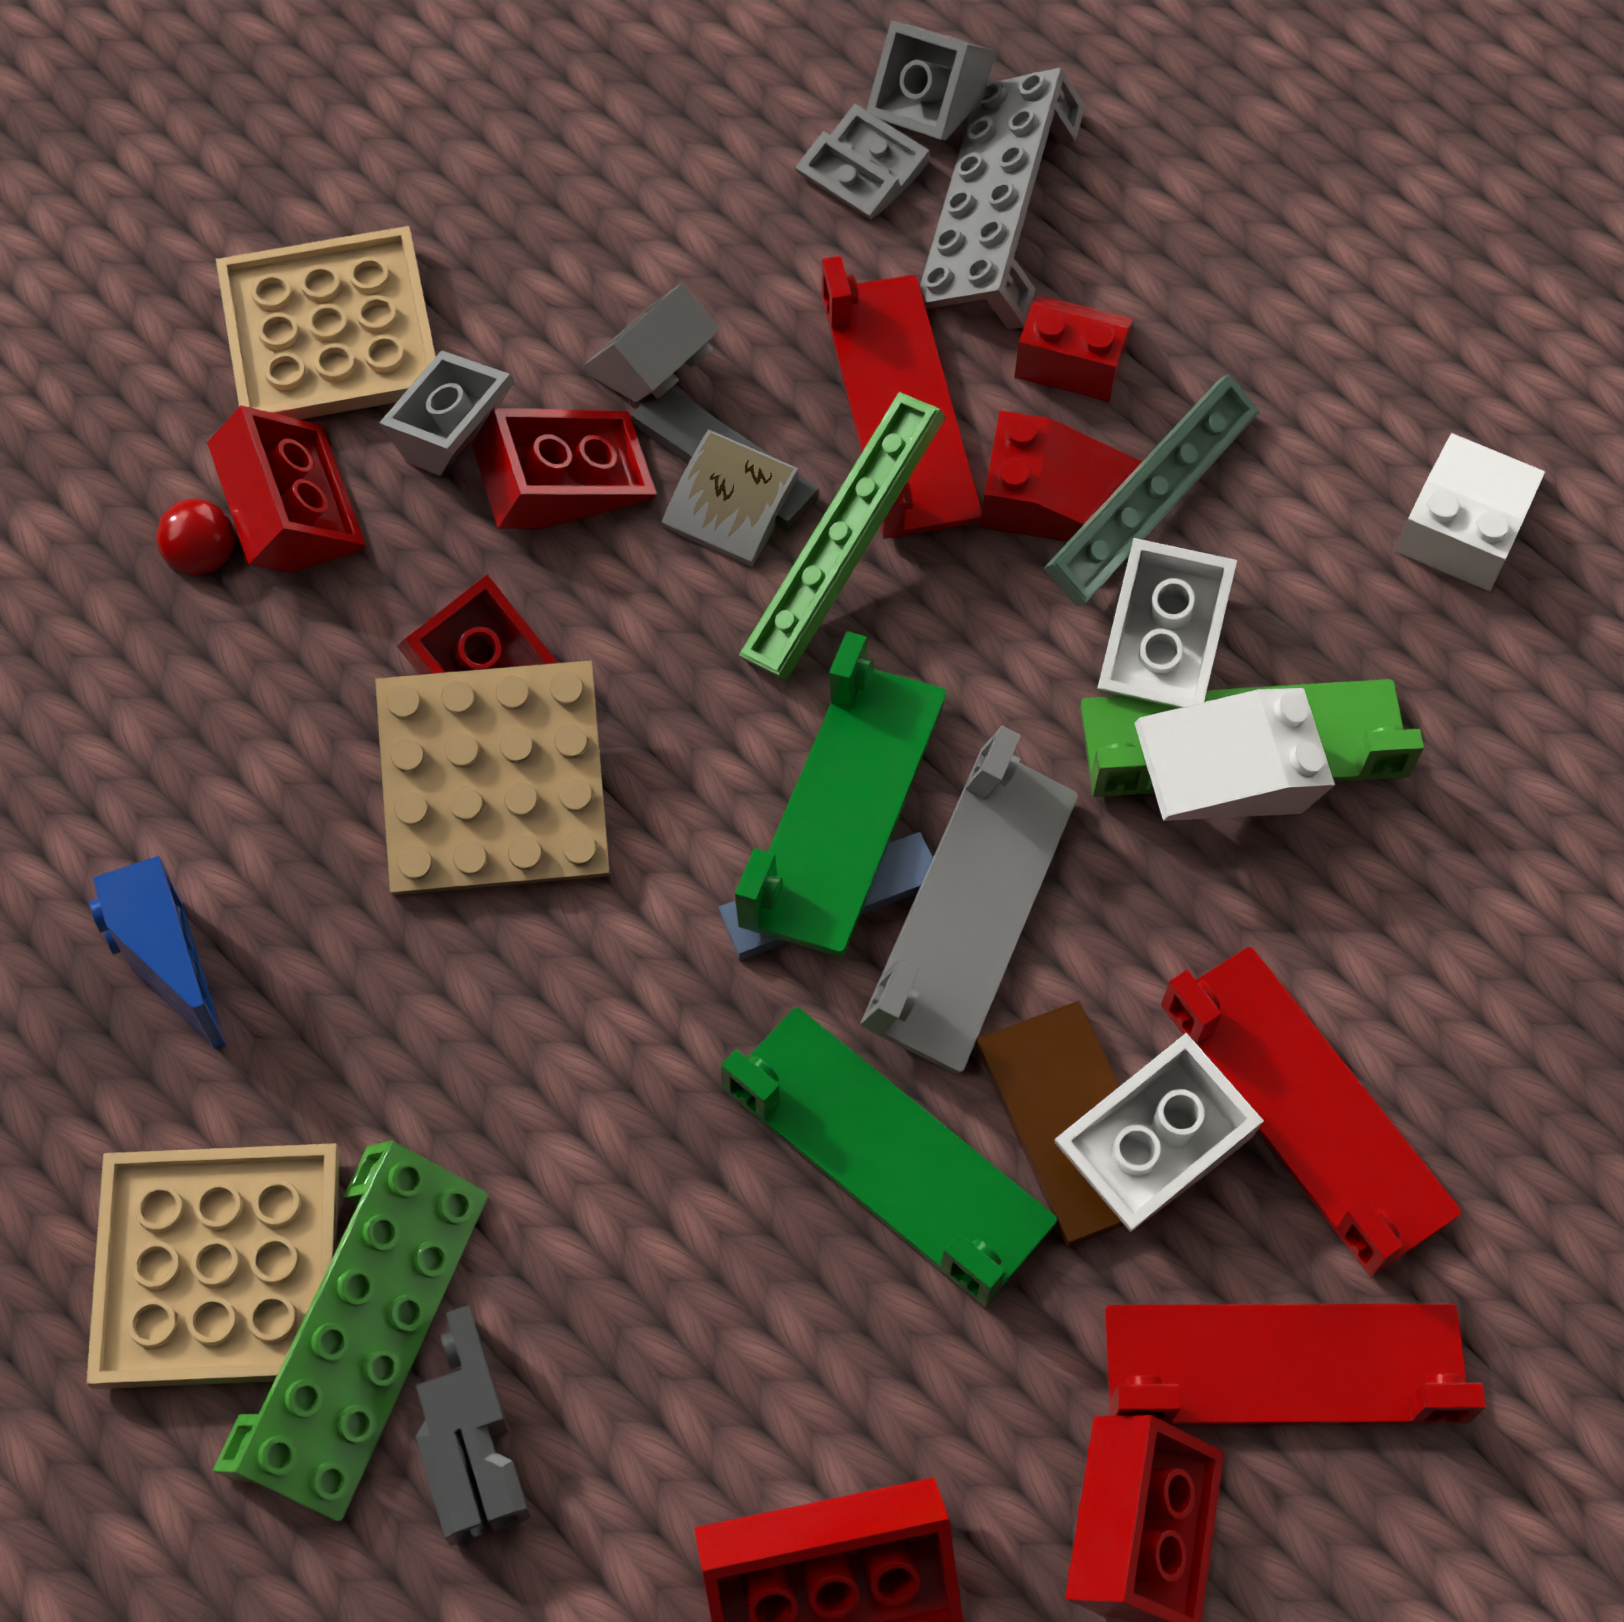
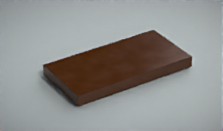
M1080 1001L977 1038L975 1046L1050 1211L1057 1217L1056 1225L1066 1247H1071L1125 1226L1054 1143L1055 1138L1120 1087ZM1174 1200L1158 1212L1171 1208L1174 1203Z

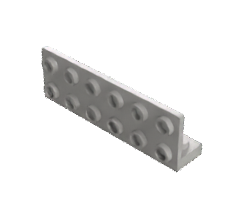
M1061 67L990 82L987 84L983 99L971 111L920 283L926 309L986 299L990 308L996 312L1008 330L1024 327L1032 304L1035 287L1014 259L1044 147L1049 130L1059 145L1076 142L1085 109L1084 103Z
M1003 725L979 752L859 1025L954 1074L962 1072L967 1064L1078 798V794L1072 789L1019 763L1020 757L1013 753L1021 735Z

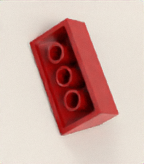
M935 1477L694 1527L711 1622H964L950 1521Z

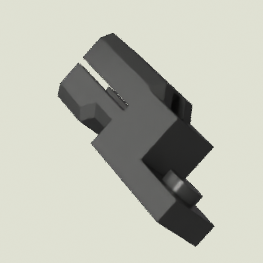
M469 1305L446 1313L451 1332L441 1335L451 1370L462 1366V1369L416 1385L425 1415V1421L416 1435V1440L443 1534L449 1546L463 1544L488 1535L461 1446L464 1442L488 1522H491L493 1531L497 1532L531 1518L513 1461L497 1454L492 1437L507 1433L509 1430L478 1328Z

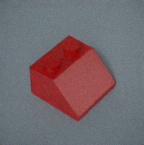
M1040 295L1031 304L1019 340L1014 377L1109 402L1134 319Z

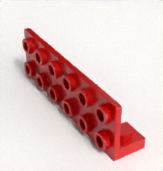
M842 256L823 258L821 297L861 453L899 392L939 408L946 416L882 522L880 529L883 539L981 522V507L917 276L907 275L857 283L854 274L846 275Z
M1246 947L1198 979H1195L1187 969L1169 981L1161 1007L1183 1035L1187 1033L1264 1120L1257 1130L1370 1278L1459 1217L1461 1214L1460 1207L1254 948Z
M1453 1303L1108 1305L1104 1311L1110 1416L1152 1415L1170 1425L1468 1424L1486 1408L1483 1383H1466L1458 1308Z

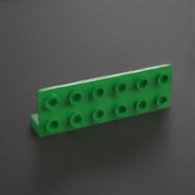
M848 631L829 672L831 704L769 850L753 849L734 893L739 928L838 957H842L846 953L947 696L945 688L874 669V660L868 659L867 636Z
M799 1007L793 1008L748 1057L735 1049L721 1064L722 1089L984 1307L990 1303L1056 1224L1057 1217Z

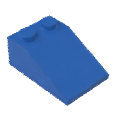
M160 856L92 877L98 898L89 901L90 909L98 931L105 934L112 954L115 955L122 952L132 971L214 1049L226 1046L183 902Z

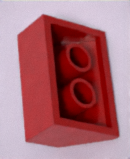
M240 405L207 442L248 565L292 573L359 552L366 546L323 425Z
M1152 1415L1094 1416L1090 1443L1087 1449V1463L1081 1501L1078 1507V1520L1071 1564L1068 1569L1065 1600L1100 1615L1130 1622H1201L1224 1451Z

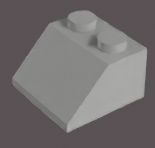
M891 20L866 111L881 120L946 140L983 99L997 51Z
M681 283L643 311L581 368L588 376L634 402H638L650 393L658 399L679 381L674 372L686 362L692 368L713 350L708 341L721 329L684 284Z
M441 350L379 424L407 463L441 476L481 429L492 409L498 408L512 387L514 379L509 373Z

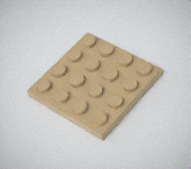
M409 226L216 259L239 407L243 405L301 420L395 403L436 357Z
M592 660L375 679L389 887L392 895L610 876Z
M337 1144L103 1153L86 1384L91 1389L275 1381L337 1250L340 1150Z

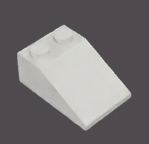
M1451 433L1412 509L1395 552L1490 592L1514 543L1545 471Z
M1133 538L1097 690L1175 708L1203 703L1237 560Z
M1304 688L1257 689L1140 717L1134 723L1163 821L1302 814L1335 786Z
M1185 1033L1055 1138L1054 1143L1131 1232L1210 1173L1249 1141L1264 1120L1191 1037Z

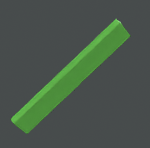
M901 392L897 394L741 650L739 656L744 661L785 682L787 681L944 422L946 416L939 408Z

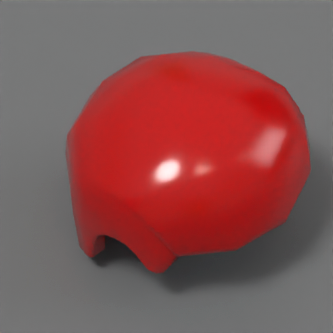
M191 498L176 502L161 516L156 532V542L159 553L169 568L191 576L214 573L229 560L233 552V546L236 544V533L229 516L219 506L208 500Z

